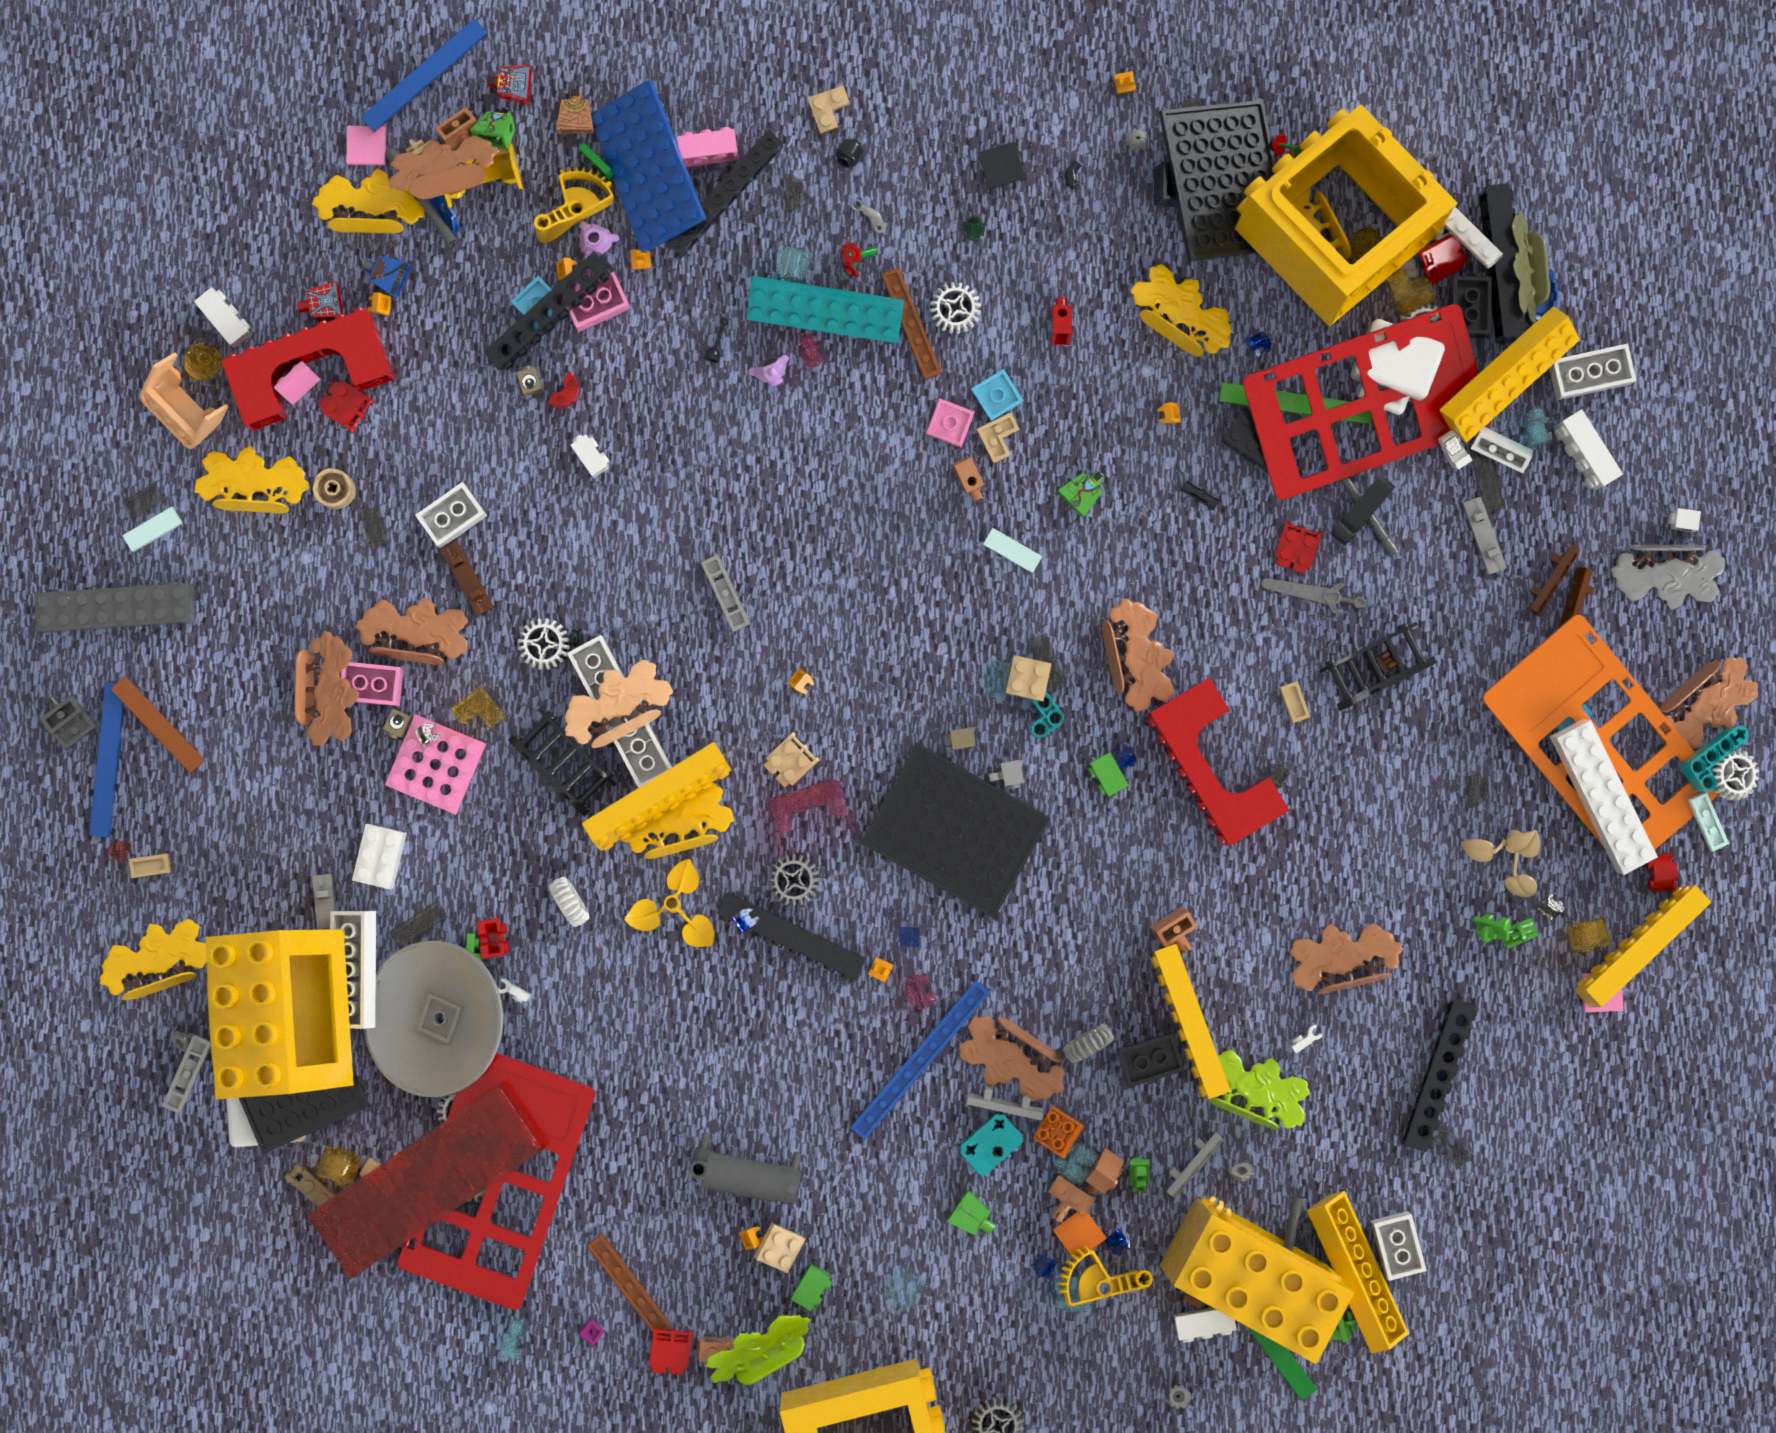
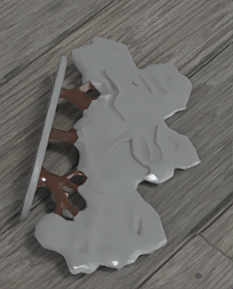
M1630 545V549L1645 551V554L1636 559L1628 552L1622 553L1618 557V564L1611 568L1612 576L1617 579L1616 586L1625 593V596L1631 602L1643 598L1652 587H1656L1658 589L1657 596L1661 600H1666L1667 606L1674 610L1683 604L1685 595L1688 593L1696 601L1712 602L1720 590L1712 579L1724 572L1725 558L1720 557L1714 550L1708 551L1702 557H1697L1693 554V551L1705 550L1706 546ZM1652 551H1667V560L1663 563H1656L1651 558ZM1673 551H1688L1683 561L1672 556ZM1645 559H1647L1645 567L1638 569L1640 562H1645ZM1692 559L1696 561L1695 566L1692 565ZM1633 561H1637L1635 566L1632 565Z

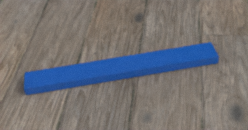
M474 18L364 113L361 119L375 133L487 35V31Z
M105 683L89 836L110 837L124 710V703L111 690L115 683Z

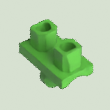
M1485 913L1482 917L1475 916L1473 922L1476 924V933L1481 936L1482 942L1489 943L1491 939L1509 940L1508 931L1511 924L1508 918L1502 917L1499 921H1495L1492 914Z
M1530 917L1511 925L1508 931L1510 938L1508 941L1503 940L1506 949H1509L1539 936L1533 919Z
M1139 1157L1130 1160L1129 1186H1134V1192H1145L1146 1185H1149L1150 1162Z
M1352 1311L1344 1312L1338 1323L1339 1327H1336L1332 1334L1333 1340H1342L1344 1343L1349 1342V1339L1352 1338L1351 1331L1357 1330L1355 1325L1357 1321L1353 1317Z

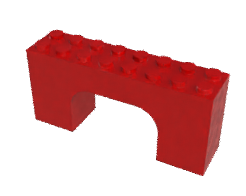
M357 308L352 311V314H341L330 322L321 321L316 324V327H305L298 330L299 333L294 335L285 334L280 337V340L274 342L269 340L262 343V346L258 348L249 347L244 350V353L238 355L233 353L226 356V359L221 362L244 426L254 431L288 418L280 393L274 386L286 371L292 369L295 364H299L301 361L306 364L329 355L342 356L353 386L360 392L395 380L396 377L373 314L367 308Z
M1209 677L1148 713L1146 721L1151 729H1156L1158 733L1156 738L1161 746H1166L1168 750L1166 754L1171 762L1175 761L1178 766L1176 771L1180 778H1185L1188 784L1185 785L1191 795L1196 796L1198 800L1195 802L1201 812L1205 811L1208 816L1205 820L1210 828H1215L1218 833L1215 835L1221 845L1231 846L1290 810L1270 777L1262 779L1238 794L1226 791L1218 782L1198 748L1197 738L1200 730L1206 724L1230 710Z

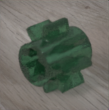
M970 217L967 219V222H963L962 235H967L968 240L977 241L981 236H984L985 223H981L980 218Z

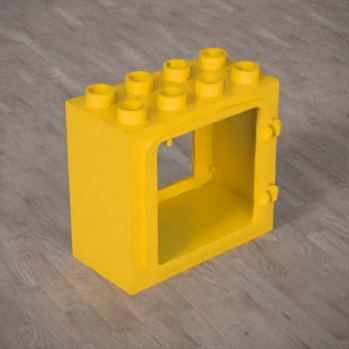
M1361 104L1351 113H1348L1344 108L1339 110L1328 121L1327 126L1330 129L1323 136L1317 131L1311 133L1301 143L1299 148L1302 152L1295 159L1289 153L1284 155L1273 166L1272 171L1275 174L1267 182L1261 176L1256 178L1244 191L1247 197L1236 209L1241 214L1235 227L1237 232L1329 327L1417 254L1419 250L1436 238L1457 205V202L1434 179L1433 174L1425 170L1392 136L1391 131L1383 127ZM1338 165L1398 226L1354 264H1349L1292 205L1295 200Z
M344 929L277 930L206 937L208 1013L215 1099L292 1094L354 1085Z
M1214 1196L1208 1199L1196 1197L1160 1263V1267L1173 1286L1317 1364L1355 1292L1326 1263L1293 1246L1292 1251L1283 1247L1284 1240L1231 1212V1209L1228 1207L1224 1208L1223 1201L1219 1200L1218 1203H1215L1216 1197Z
M917 1358L826 1382H819L781 1394L780 1415L785 1433H818L817 1428L905 1405H908L915 1433H945V1424L940 1405L929 1407L928 1403L937 1400L931 1369L929 1367L920 1370Z

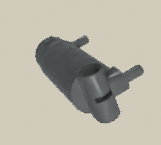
M702 1133L700 1147L695 1148L693 1162L690 1166V1174L696 1179L703 1180V1188L770 1202L775 1200L795 1205L801 1172H799L798 1168L801 1153H793L791 1166L782 1164L779 1166L713 1152L712 1149H707L710 1134ZM701 1164L704 1170L697 1171L694 1165Z

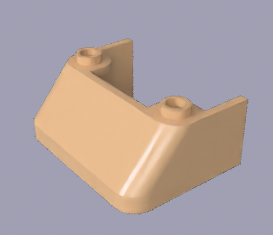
M173 353L153 365L140 393V399L185 447L192 449L200 444L221 423L229 406L225 404L217 410L209 407L204 411L179 386L181 374L173 367L177 358V354Z

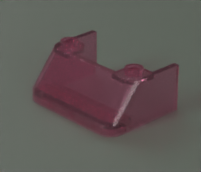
M831 779L770 799L768 808L781 854H786L781 834L789 832L792 828L790 815L826 804L833 816L847 815L852 833L856 832L843 787L839 781Z

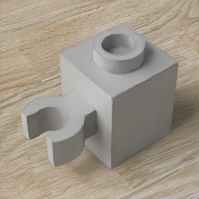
M1020 760L1001 763V772L988 774L990 782L1003 779L1004 786H1009V789L1021 787L1020 783H1024Z

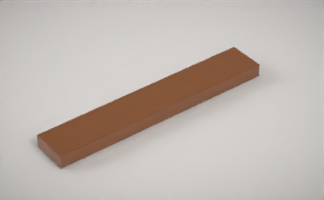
M899 267L881 274L890 298L904 300L901 325L923 379L926 380L941 374L942 371Z
M126 676L111 688L120 700L190 773L205 761Z
M603 1233L586 1245L652 1333L654 1327H658L659 1330H668L672 1327L670 1321Z

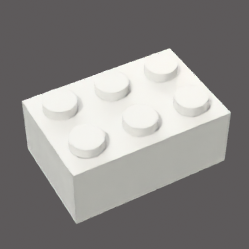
M462 482L415 516L437 547L441 549L487 517V514L468 487Z
M365 824L352 880L386 889H393L407 833Z
M1406 1211L1370 1221L1386 1279L1390 1281L1427 1271L1411 1213Z

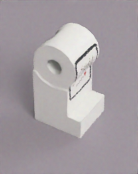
M1453 430L1438 438L1441 449L1451 467L1460 469L1473 461Z

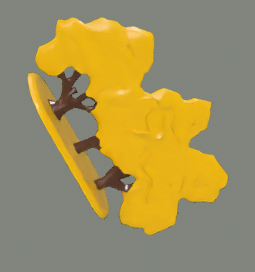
M379 168L372 172L371 177H366L361 181L359 189H355L348 179L335 175L327 184H324L319 189V196L314 197L311 203L318 208V216L322 220H328L334 215L342 217L331 219L327 225L330 229L338 232L396 234L402 232L404 226L400 222L395 221V218H402L406 223L413 224L419 218H423L425 210L419 201L414 199L410 188L408 187L403 191L390 188L388 174ZM343 205L346 208L347 214L341 212L338 206ZM392 210H396L395 215H392ZM356 211H363L367 215L366 218H350V216ZM380 214H384V216H385V218H386V219H371L373 216H377V215H380Z
M186 919L176 924L170 935H168L162 926L149 924L146 930L147 935L142 937L139 942L141 948L139 952L135 953L126 946H112L108 957L102 964L103 974L99 977V983L107 986L109 992L113 995L121 994L126 985L133 986L136 989L128 991L122 996V1000H133L192 980L197 976L196 973H183L186 966L198 969L203 968L207 962L206 943L195 941L200 926L194 923L193 920ZM179 960H183V965L180 966ZM170 968H173L178 973L177 975L162 979L163 973H166ZM132 974L133 976H135L137 981L134 982V980H128L126 978V975ZM146 974H156V982L142 986L141 980Z

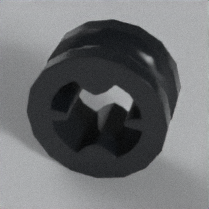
M575 628L572 629V646H575L577 643L580 646L583 645L582 628H579L578 631Z

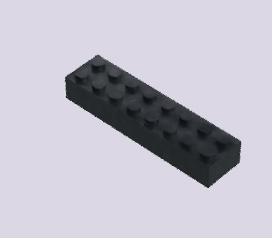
M1509 183L1487 185L1478 194L1483 235L1503 253V257L1487 269L1488 277H1492V316L1496 344L1515 342L1529 329L1528 321H1525V315L1519 306L1518 291L1520 282L1513 268L1515 255L1519 253L1511 228L1516 214L1515 208H1512L1511 204L1513 190L1510 189Z

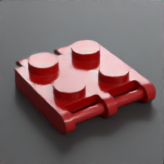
M1448 234L1418 251V255L1422 258L1424 264L1422 266L1423 270L1426 271L1428 276V285H1433L1463 269V264L1467 263L1465 252L1462 250V243L1454 235Z
M334 380L327 390L332 396L329 397L325 394L318 406L323 409L321 411L323 414L354 433V428L360 419L365 417L364 413L369 405L374 403V400L343 380L340 383ZM365 401H367V403H366L365 406L363 407L362 411L359 412V410L361 409V407L363 406V404L365 403ZM358 415L352 426H350L355 416Z
M1285 521L1274 555L1277 558L1275 565L1288 569L1290 563H1293V571L1305 574L1307 568L1311 569L1322 532L1318 531L1316 533L1307 530L1304 526L1298 527L1289 524V521Z
M658 1327L653 1328L649 1366H652L653 1373L666 1374V1368H669V1374L683 1375L684 1369H688L692 1330L681 1332L675 1331V1329L670 1331L659 1330Z

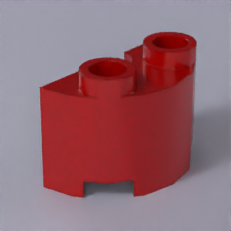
M570 371L562 381L564 384L563 391H555L548 401V404L556 409L572 406L579 397L578 381Z
M1672 853L1657 854V858L1645 864L1646 869L1651 872V878H1648V888L1652 893L1676 890L1674 881H1678L1676 862L1672 863Z
M500 918L477 922L482 959L505 956L506 953H510L508 941L505 942L504 934H507L506 923H501Z

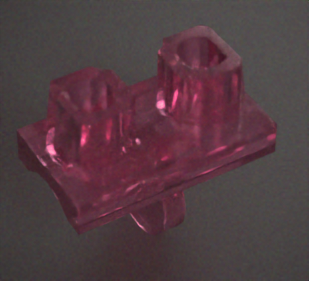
M812 333L802 335L803 343H799L804 364L811 368L817 367L823 362L818 340H814Z
M916 974L907 977L909 985L905 987L907 994L902 996L903 1000L909 998L911 1005L916 1004L918 1010L930 1007V1004L937 999L933 991L928 993L924 991L923 986L930 984L928 975Z

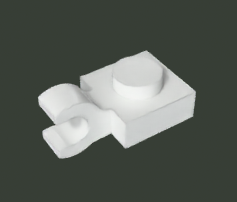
M505 978L500 980L505 983L506 987L505 989L497 987L499 993L509 992L512 994L511 998L520 1003L529 1000L531 996L529 992L511 984Z
M1311 1025L1308 1028L1307 1035L1303 1037L1299 1035L1292 1040L1293 1044L1290 1045V1048L1294 1053H1298L1314 1040L1322 1037L1321 1033L1316 1036L1312 1034L1313 1029L1317 1027L1316 1025Z

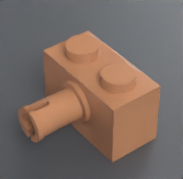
M465 107L435 127V130L443 144L449 145L450 150L454 151L460 147L464 140L472 136L471 128L477 123V120L468 108Z
M1181 906L1151 925L1150 928L1161 945L1166 948L1176 942L1180 952L1184 954L1187 953L1186 949L1189 951L1192 949L1185 935L1196 929L1197 925L1189 911Z
M1104 1148L1095 1159L1087 1176L1086 1182L1089 1183L1086 1187L1087 1191L1092 1195H1096L1098 1191L1105 1194L1109 1189L1113 1190L1119 1181L1117 1179L1123 1172L1121 1167L1124 1160L1107 1148Z
M1059 1175L1048 1191L1060 1199L1058 1207L1053 1215H1051L1052 1218L1060 1223L1063 1222L1070 1208L1086 1215L1096 1199L1068 1179Z

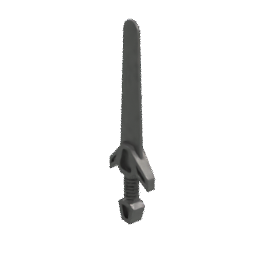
M1265 578L1261 582L1262 587L1265 589L1327 604L1334 614L1340 615L1336 604L1340 602L1353 605L1354 608H1365L1367 605V600L1360 596L1354 599L1353 597L1342 596L1338 590L1346 585L1344 583H1338L1332 588H1325Z

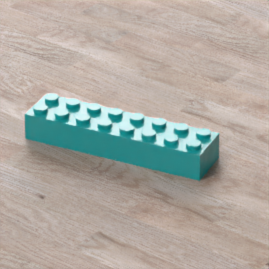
M753 276L746 320L898 344L904 300Z

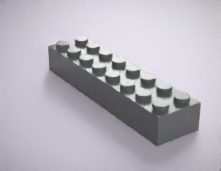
M189 583L34 593L36 631L40 633L196 623L194 585Z

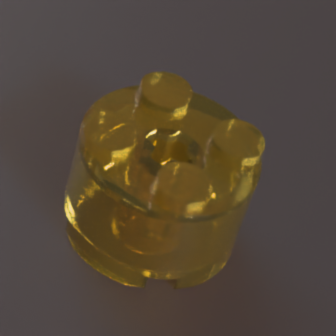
M1604 917L1594 918L1593 921L1577 922L1566 927L1573 953L1581 951L1583 953L1594 950V947L1611 945Z
M326 1145L316 1168L318 1171L317 1176L323 1179L329 1178L334 1180L336 1185L342 1187L346 1183H352L361 1164V1157L357 1159L355 1152L338 1146L337 1149H332V1145Z

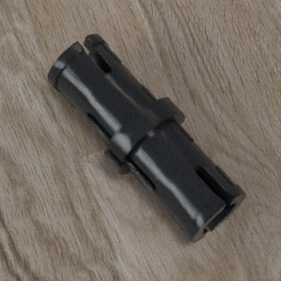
M1188 480L1181 489V491L1194 498L1195 502H1201L1211 510H1214L1219 502V499L1206 493L1204 488L1200 489Z

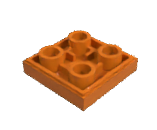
M1052 1105L1032 1139L1065 1159L1084 1125Z
M1076 1211L1052 1229L1068 1252L1077 1257V1249L1084 1253V1245L1089 1250H1092L1107 1239L1088 1212L1085 1215Z

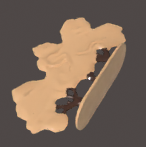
M641 660L632 666L627 678L622 677L619 671L605 670L603 675L604 682L600 684L598 689L601 695L598 700L591 699L585 695L573 696L571 698L569 709L565 716L567 726L564 729L565 735L574 736L578 743L586 744L591 739L593 733H602L591 743V747L599 748L658 718L661 711L657 709L647 711L649 705H667L669 695L673 693V690L668 681L654 680L656 665L649 663L647 660ZM645 700L646 705L643 706L641 701ZM635 709L642 713L629 721L627 720V717ZM614 717L621 718L623 724L609 731L607 728L608 722ZM596 721L600 723L602 728L600 726L597 728L593 727L591 722ZM587 728H591L593 731L588 732Z

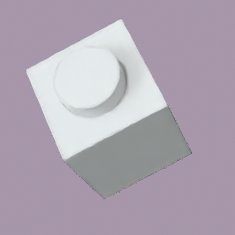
M1680 508L1673 510V513H1670L1669 516L1671 529L1687 532L1698 531L1701 511Z

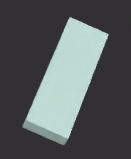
M170 507L124 534L123 538L134 553L180 526L183 522L174 507Z
M992 528L983 543L987 548L1031 573L1034 572L1042 558L1041 555Z
M1702 792L1687 799L1709 851L1713 852L1728 845L1729 842L1708 793Z

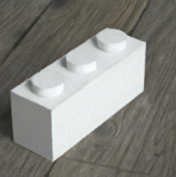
M211 287L194 302L230 346L236 348L252 334L248 330L251 327L244 318L240 320L237 317L239 312L232 304L228 306L224 301L226 296L220 289L216 291Z
M1483 427L1475 435L1471 445V449L1521 473H1524L1533 454L1532 449L1486 427Z
M1213 1307L1173 1314L1179 1341L1191 1342L1196 1337L1208 1339L1212 1338L1213 1334L1218 1333L1229 1335L1232 1334V1331L1236 1330L1235 1319Z

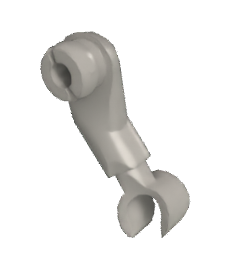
M857 199L861 203V207L856 209L852 205V208L856 211L860 210L863 212V215L870 219L873 230L876 233H883L885 231V224L880 213L869 206H864L862 201Z

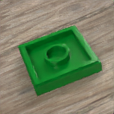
M582 143L578 148L583 157L611 182L613 180L611 168L585 143Z

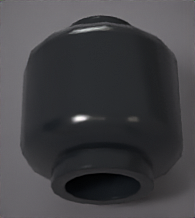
M844 139L835 152L837 162L846 168L856 166L864 154L861 143L857 139Z

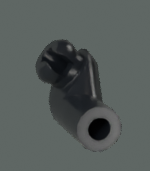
M1076 160L1072 162L1064 173L1065 184L1071 189H1076L1079 186L1076 172L1080 169L1081 164Z

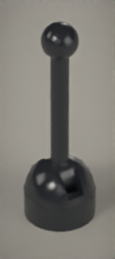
M724 317L720 320L721 326L714 347L709 348L704 359L713 363H719L721 354L717 347L724 326L728 323V320Z

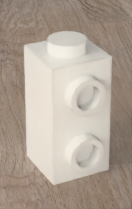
M581 434L572 440L571 447L593 478L609 468L607 465L609 462L604 452L600 454L597 451L596 447L599 445L593 437L588 438L586 434L584 436Z

